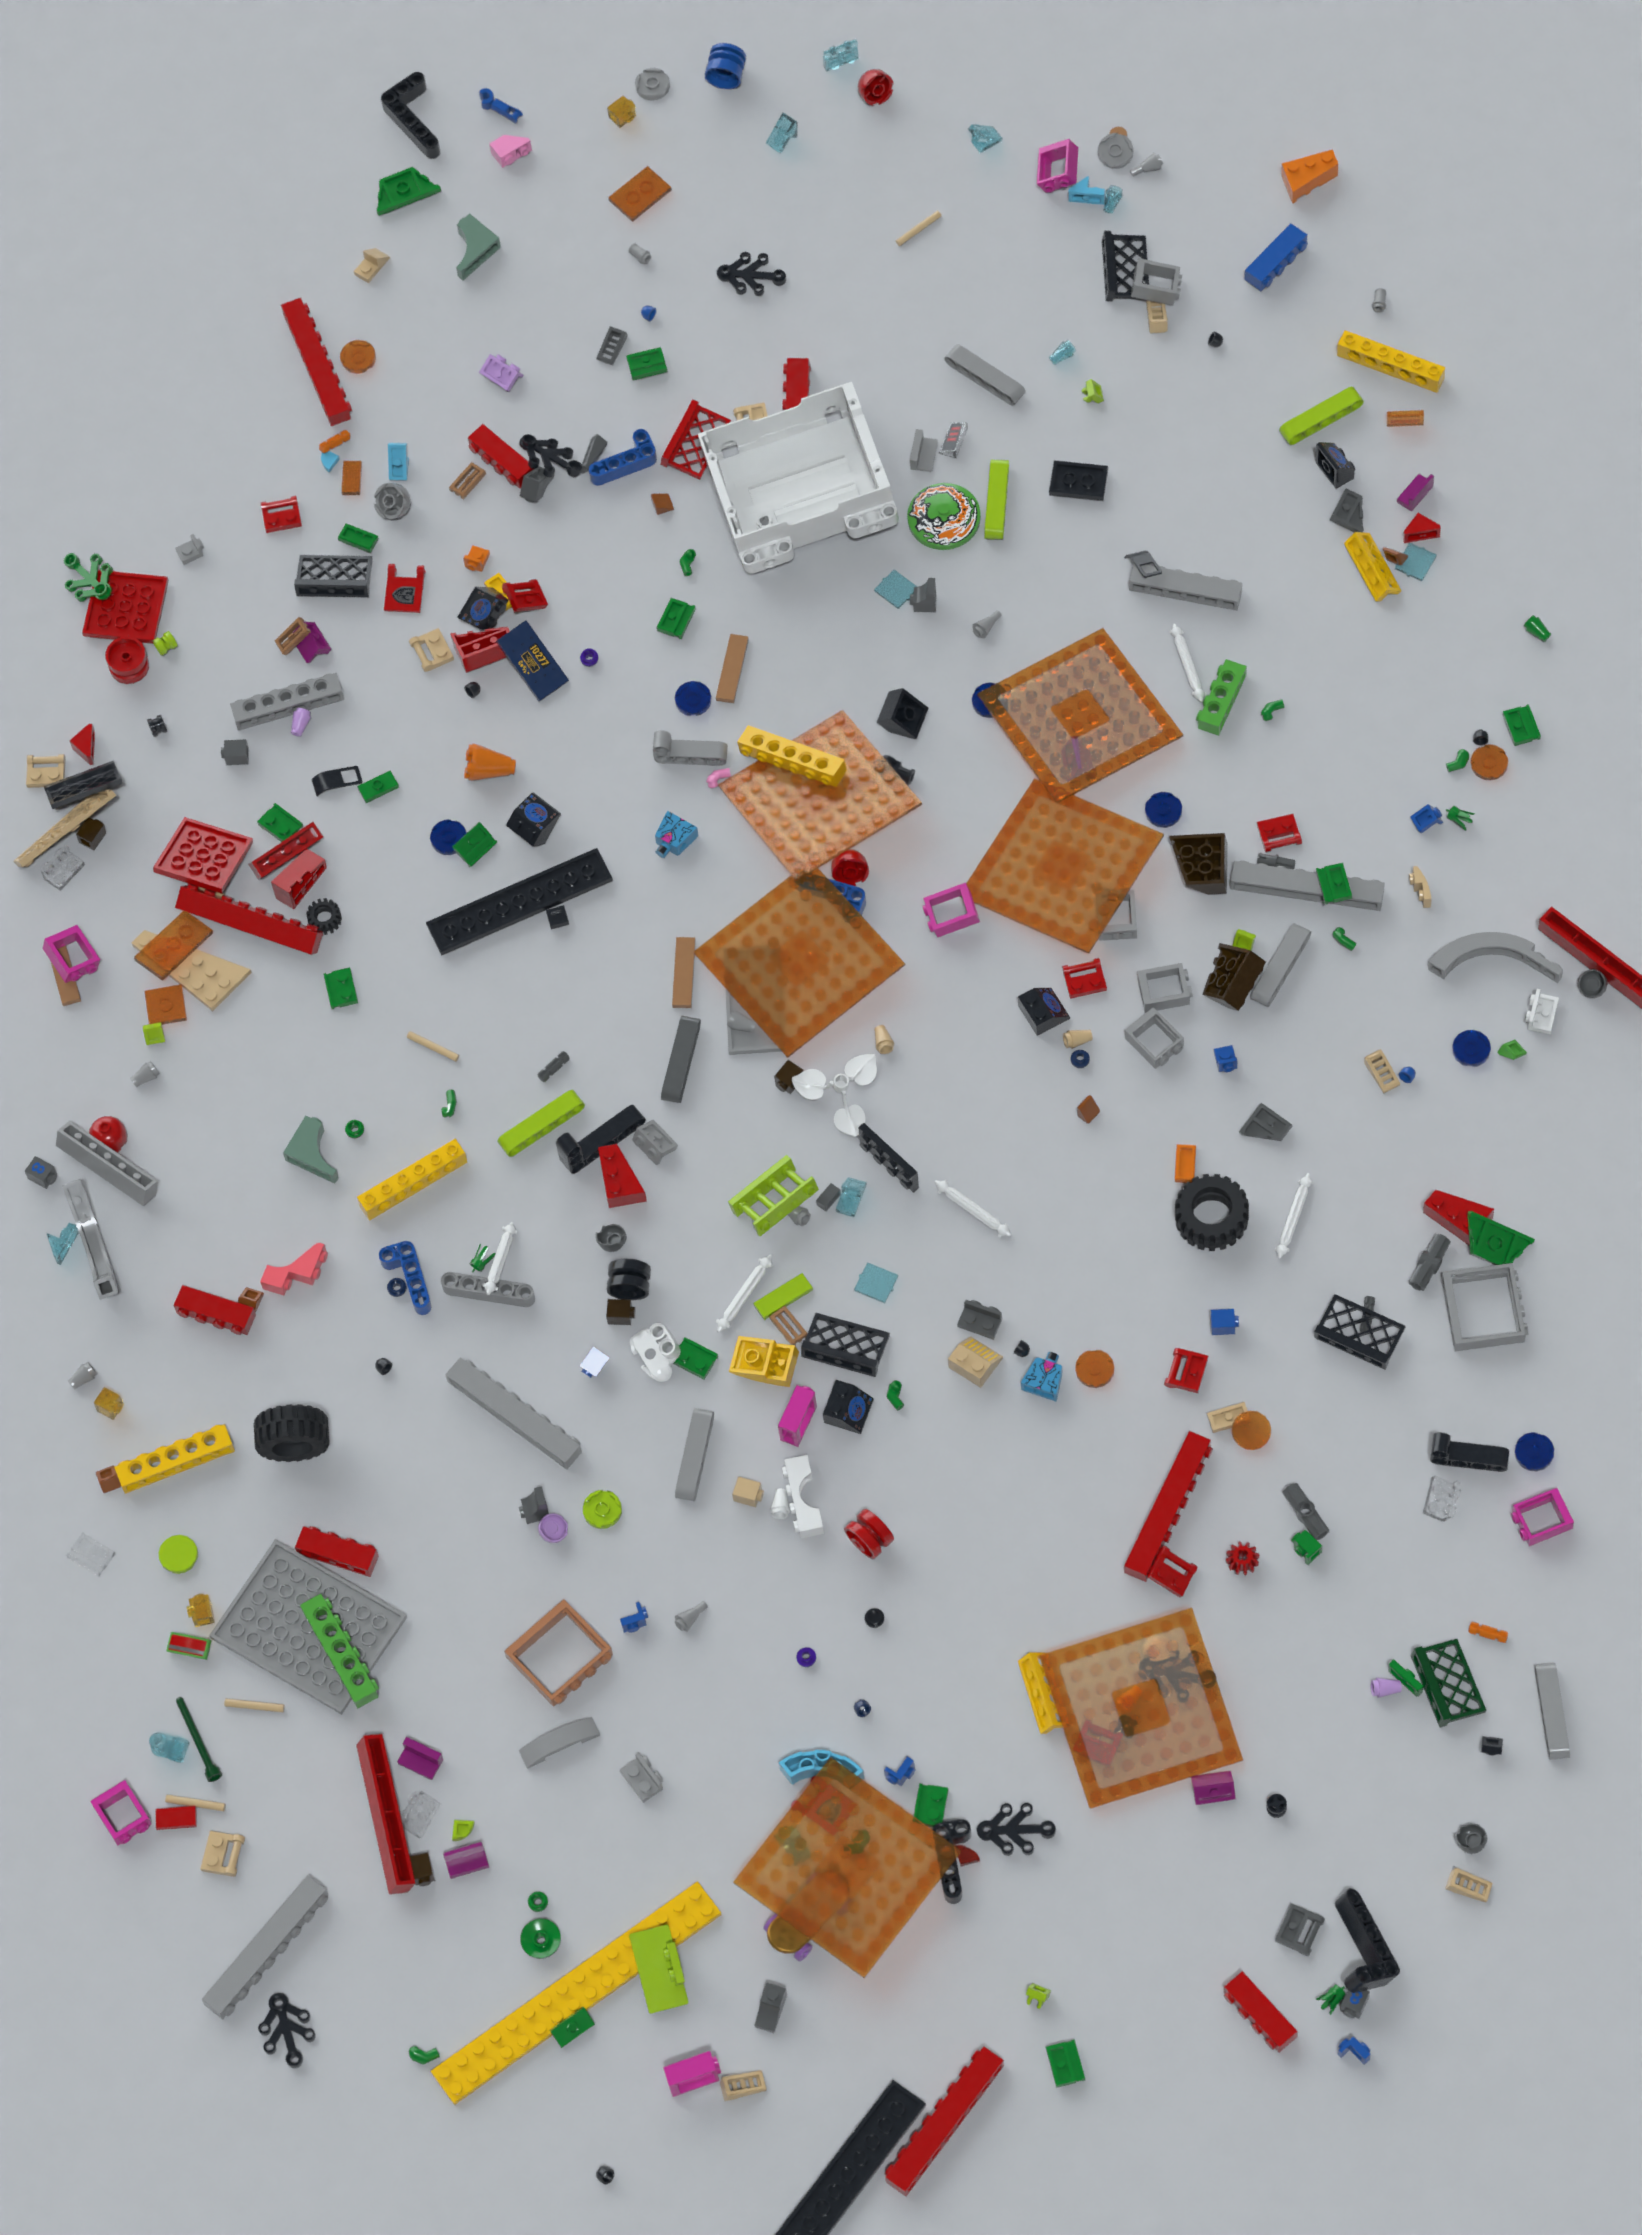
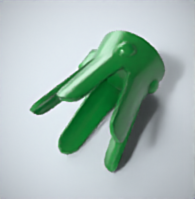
M1455 805L1450 810L1446 809L1449 812L1447 819L1454 821L1465 831L1467 830L1465 824L1460 820L1468 823L1473 822L1469 814L1474 815L1475 813L1460 810Z
M479 1244L474 1259L469 1263L474 1268L472 1272L475 1269L482 1272L485 1265L495 1257L496 1253L491 1254L482 1262L488 1247L484 1246L477 1256L481 1246Z
M1335 1984L1327 1993L1318 1997L1317 2001L1320 1999L1325 2001L1321 2005V2009L1324 2010L1330 2005L1331 2015L1338 2003L1346 1995L1343 1990L1345 1986L1341 1988Z

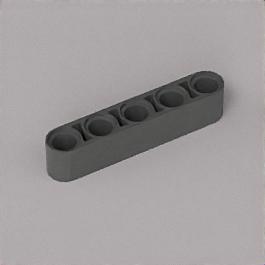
M681 1016L662 1087L661 1100L681 1103L700 1031L701 1019L688 1016Z

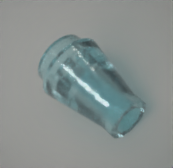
M1110 185L1106 189L1103 208L1105 212L1110 214L1114 212L1123 197V190L1120 187Z
M1069 340L1062 341L1049 356V359L1056 365L1074 356L1073 353L1076 352V349Z

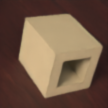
M738 1477L732 1494L733 1501L756 1507L758 1501L761 1502L764 1495L761 1483Z

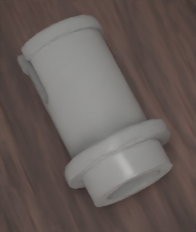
M636 243L630 246L629 253L638 258L640 263L647 264L651 260L648 250H643Z
M1383 288L1375 290V299L1372 303V308L1375 312H1383L1386 308L1385 298L1387 292Z

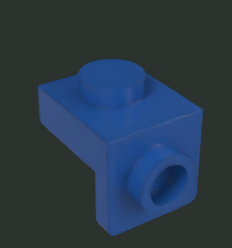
M636 1602L637 1614L620 1619L624 1633H633L638 1631L639 1628L647 1626L645 1619L649 1617L645 1606L641 1607L640 1602Z
M907 1757L897 1772L886 1767L884 1769L885 1779L893 1785L897 1783L902 1786L906 1779H910L915 1773L914 1760Z
M1354 2036L1350 2040L1345 2039L1338 2046L1340 2048L1338 2050L1340 2058L1348 2051H1351L1363 2065L1370 2060L1369 2047L1364 2042L1360 2043Z

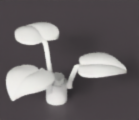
M864 1054L852 1058L845 1066V1074H837L834 1077V1081H830L827 1085H825V1075L817 1069H808L792 1077V1083L796 1091L808 1100L821 1099L824 1093L823 1089H828L833 1086L836 1092L842 1093L844 1108L836 1111L834 1125L844 1134L853 1137L859 1136L858 1127L865 1123V1113L859 1105L854 1104L848 1107L846 1091L849 1082L853 1080L861 1086L869 1085L874 1081L877 1073L875 1054Z

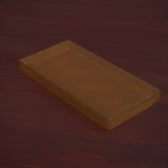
M182 911L134 956V961L163 981L213 934V930L190 913Z

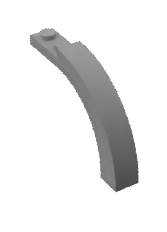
M1482 932L1458 938L1441 948L1428 963V970L1442 979H1445L1450 971L1462 962L1482 955H1503L1520 960L1556 983L1561 980L1563 969L1559 964L1550 962L1539 952H1534V943L1519 936L1501 932Z
M81 1179L62 1185L87 1254L93 1283L99 1299L118 1294L112 1265Z

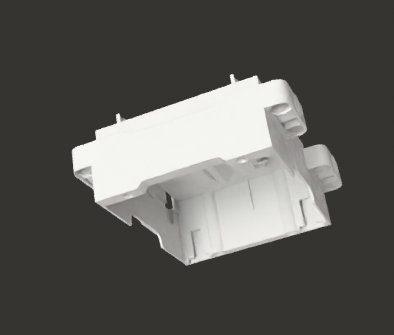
M852 382L802 398L798 406L758 420H751L749 417L698 434L699 442L745 572L749 574L791 561L795 555V548L845 531L852 538H860L892 527L899 521L889 481ZM840 410L843 419L827 424L825 414ZM737 445L739 454L724 459L722 449ZM762 517H765V519H769V523L767 525H762L760 523V519Z

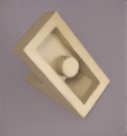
M376 248L364 250V260L354 270V275L367 283H370L390 259V256Z

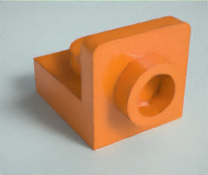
M472 545L468 556L464 555L463 558L465 567L471 571L477 570L482 572L489 558L490 551Z

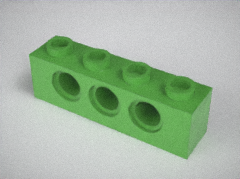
M1228 659L1225 660L1223 665L1219 666L1217 680L1212 681L1211 693L1206 695L1203 702L1204 708L1202 711L1199 710L1196 718L1198 729L1218 736L1247 675V666Z

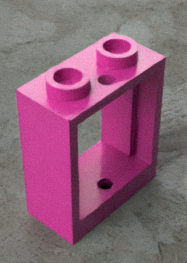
M1070 139L1039 148L1037 185L1046 193L1077 183L1079 147ZM1066 157L1065 173L1051 177L1052 162Z
M966 882L923 898L925 905H923L924 913L930 918L928 922L931 932H935L937 937L980 922L971 891ZM962 896L967 914L938 924L932 906Z
M78 925L44 940L42 949L65 983L76 981L81 976L92 974L98 969L100 958ZM76 941L88 960L69 968L57 949Z
M796 1386L778 1424L780 1440L799 1447L817 1408L815 1392L810 1387Z
M1558 1488L1513 1505L1512 1520L1515 1524L1519 1525L1521 1529L1519 1530L1520 1536L1523 1541H1527L1529 1546L1573 1529L1574 1521ZM1551 1502L1561 1524L1532 1535L1522 1513Z
M125 1780L90 1801L117 1846L129 1842L132 1836L145 1832L152 1825ZM128 1795L141 1818L116 1833L104 1815L103 1810Z
M710 2051L663 2067L672 2097L718 2082V2074L721 2073L717 2057H712Z

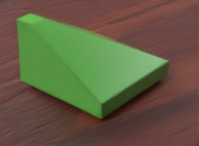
M1515 1039L1503 1044L1497 1052L1499 1055L1513 1060L1527 1054Z

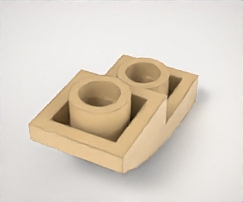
M1413 866V873H1409L1410 885L1414 886V892L1418 891L1419 901H1423V908H1431V892L1427 880L1417 866Z

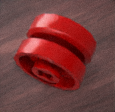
M126 636L117 638L108 645L105 652L106 662L112 677L116 681L132 684L146 676L149 670V660L142 642L136 638Z
M863 1509L856 1516L857 1522L851 1521L844 1528V1532L857 1549L868 1558L875 1559L882 1552L881 1546L888 1547L894 1541V1536L881 1519L871 1511Z

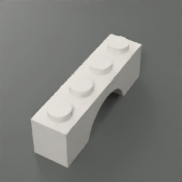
M808 1455L784 1459L785 1466L782 1467L784 1479L788 1478L789 1484L786 1485L788 1497L792 1496L793 1502L789 1503L792 1515L796 1514L797 1518L796 1521H793L795 1532H800L801 1539L824 1534L820 1510L808 1506L801 1499L802 1489L812 1480Z

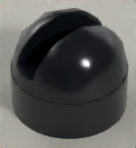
M1213 331L1209 337L1208 345L1219 347L1223 343V337L1221 334Z
M470 682L464 686L465 692L471 698L476 697L480 693V685L477 682Z
M1482 729L1477 730L1474 733L1473 742L1479 746L1486 745L1488 743V733Z
M1021 1340L1014 1354L1020 1357L1027 1356L1030 1352L1029 1345Z
M381 1358L376 1361L375 1368L381 1375H386L391 1370L392 1363L386 1358Z
M607 2166L599 2167L598 2172L596 2171L597 2179L603 2184H609L614 2178V2171Z

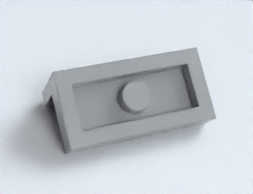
M920 429L915 431L910 456V469L932 472L938 440L924 438L923 430Z

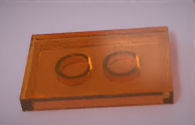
M647 166L609 196L608 199L609 202L633 222L672 191V188Z

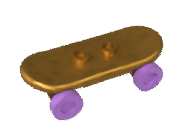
M816 1872L807 1881L806 1888L779 1915L775 1914L767 1921L763 1929L767 1932L769 1944L775 1950L785 1954L795 1953L794 1958L800 1962L808 1956L813 1948L808 1942L835 1915L843 1919L851 1912L855 1904L848 1900L850 1887L845 1877L838 1872Z

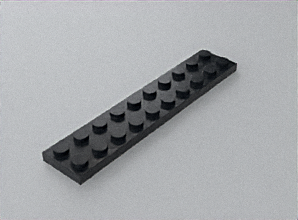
M595 848L426 922V926L442 956L612 882L613 878L598 848Z
M892 2080L775 2235H829L924 2110L926 2103Z

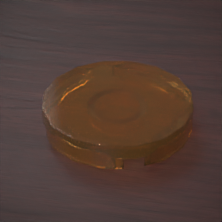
M353 340L342 348L340 353L341 364L351 373H364L375 364V349L367 341Z
M1488 744L1484 747H1479L1472 754V771L1481 779L1496 780L1507 771L1508 757L1505 751L1496 745Z
M1089 1350L1079 1356L1076 1361L1075 1372L1078 1380L1083 1385L1099 1388L1111 1381L1115 1368L1112 1358L1102 1350Z
M1243 1412L1235 1418L1232 1424L1233 1439L1238 1446L1244 1449H1259L1267 1444L1271 1436L1270 1422L1265 1415L1259 1412Z

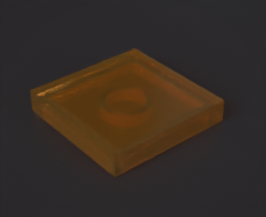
M182 984L144 991L149 1024L161 1022L164 1025L187 1020Z

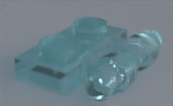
M847 40L839 46L829 47V50L824 51L823 63L825 70H834L859 59L857 40Z

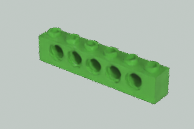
M319 1594L300 1605L302 1612L357 1709L377 1699L379 1687L374 1679H369L367 1674L370 1672L365 1663H360L358 1658L361 1656L355 1646L352 1648L349 1644L352 1640L348 1632L341 1630L340 1625H342L340 1618L337 1614L333 1616L331 1612L333 1607L329 1599H324L322 1594ZM321 1615H327L325 1620H318ZM336 1631L334 1636H327L329 1632ZM340 1647L346 1648L342 1653L336 1652ZM348 1664H355L352 1669H346ZM357 1680H364L362 1685H355Z

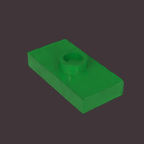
M347 523L338 536V541L368 553L372 552L379 540L378 535Z
M390 770L357 786L365 803H368L399 788V785Z
M1393 1659L1389 1663L1388 1672L1397 1680H1400L1401 1684L1411 1693L1419 1697L1423 1693V1685L1415 1679V1675L1411 1670H1405Z
M581 2007L549 2031L559 2046L563 2048L595 2025L585 2008Z

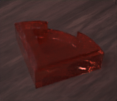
M963 1845L955 1846L960 1867L980 1862L978 1854L972 1849Z

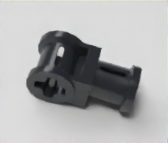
M884 755L880 767L875 770V774L884 780L895 782L896 779H899L910 785L914 779L915 770L902 767V762L897 761L891 756Z

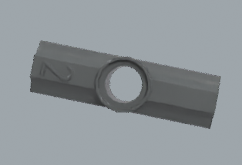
M1435 1234L1428 1249L1423 1251L1417 1263V1268L1409 1281V1284L1414 1289L1424 1291L1433 1274H1436L1439 1270L1442 1258L1451 1244V1241L1446 1236Z
M1298 1483L1291 1484L1283 1490V1495L1296 1512L1298 1520L1305 1525L1309 1533L1316 1540L1324 1538L1330 1530L1315 1510L1314 1503L1309 1501ZM1303 1509H1308L1311 1511V1513L1303 1514L1301 1511Z

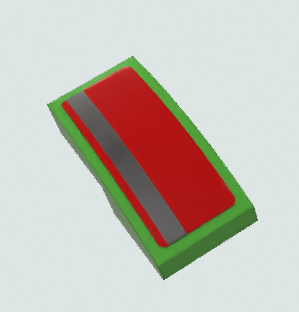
M171 1632L166 1651L207 1660L211 1640Z

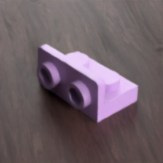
M490 354L479 373L506 391H510L518 376L522 378L524 374L519 372L520 368L513 363L511 365L505 363L507 359L497 354V356Z

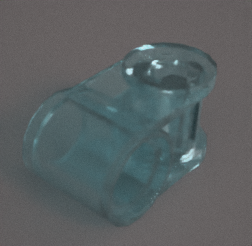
M154 1733L149 1739L154 1755L179 1763L184 1761L190 1744L189 1741L162 1733Z

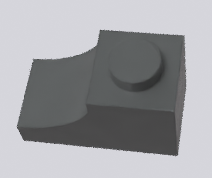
M538 466V468L533 469L524 476L519 496L524 497L529 502L538 501L543 497L545 489L553 477H546L543 474L544 468Z
M928 578L924 585L914 587V594H910V605H913L914 612H936L935 578Z
M542 1486L534 1488L531 1495L521 1499L522 1506L519 1507L521 1519L525 1518L527 1524L538 1522L545 1515L549 1514Z
M766 1982L754 2025L755 2028L775 2033L787 1998L786 1988Z

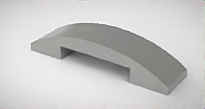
M589 1717L548 1732L521 1748L519 1752L528 1769L546 1761V1757L578 1742L583 1744L600 1736V1733L593 1718Z

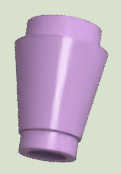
M296 708V711L293 712L292 735L301 737L311 719L310 711Z
M1383 1678L1371 1680L1372 1696H1377L1378 1698L1399 1693L1402 1690L1400 1680Z

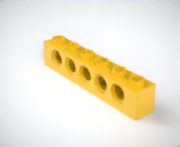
M1344 330L1337 344V356L1436 393H1438L1445 379V367L1346 330Z
M749 725L737 741L740 753L744 756H751L761 762L773 764L777 768H784L794 774L804 775L808 779L818 780L825 785L837 787L847 772L845 760Z
M453 1139L357 1196L360 1208L368 1220H372L468 1163L464 1150L457 1140Z
M225 1424L215 1425L210 1430L197 1432L185 1440L179 1439L172 1445L158 1447L155 1451L148 1454H140L137 1458L130 1461H122L114 1468L122 1489L126 1494L235 1452ZM209 1441H215L213 1445H207ZM191 1448H197L193 1453L188 1452ZM179 1455L177 1459L170 1460L171 1456ZM160 1462L157 1467H152L153 1463ZM136 1469H141L140 1473L133 1474Z

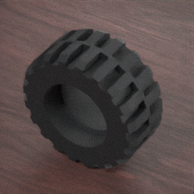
M1203 1174V1178L1199 1179L1198 1176L1192 1178V1183L1187 1182L1184 1185V1190L1179 1191L1178 1199L1175 1202L1176 1227L1178 1231H1181V1236L1184 1240L1188 1238V1244L1191 1246L1196 1244L1198 1249L1204 1250V1248H1209V1251H1215V1248L1223 1250L1226 1249L1228 1244L1233 1246L1236 1243V1238L1241 1239L1244 1231L1247 1229L1249 1202L1245 1191L1240 1189V1185L1236 1181L1232 1183L1231 1178L1227 1176L1221 1178L1220 1174H1214V1176ZM1213 1200L1225 1204L1230 1210V1215L1221 1223L1206 1224L1195 1217L1194 1209L1205 1201Z
M301 1404L276 1406L275 1408L262 1411L257 1415L253 1423L255 1450L261 1457H266L268 1460L278 1462L309 1460L312 1457L320 1456L321 1453L323 1454L330 1444L328 1417L317 1407L313 1408L312 1406H303Z

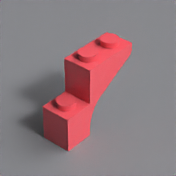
M316 1243L290 1265L284 1267L267 1265L260 1281L262 1288L284 1296L286 1291L291 1288L292 1279L313 1285L315 1279L318 1280L321 1273L320 1267L322 1263L326 1262L328 1256L325 1245Z

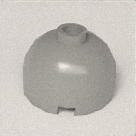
M382 484L374 494V498H376L374 508L382 518H400L410 508V495L407 489L400 484Z

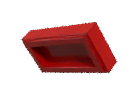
M196 1806L156 1809L157 1830L197 1827Z

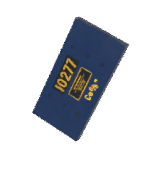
M527 620L496 641L538 702L569 681Z

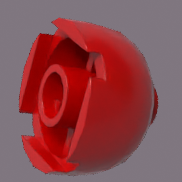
M871 69L860 77L858 92L867 104L874 106L873 104L878 103L880 105L886 102L892 95V84L894 85V81L884 71Z
M844 850L839 852L833 859L831 874L838 882L856 886L855 883L860 881L863 883L867 879L869 866L865 856L859 851Z
M113 1116L98 1118L89 1129L90 1135L117 1153L127 1143L128 1134L124 1124Z

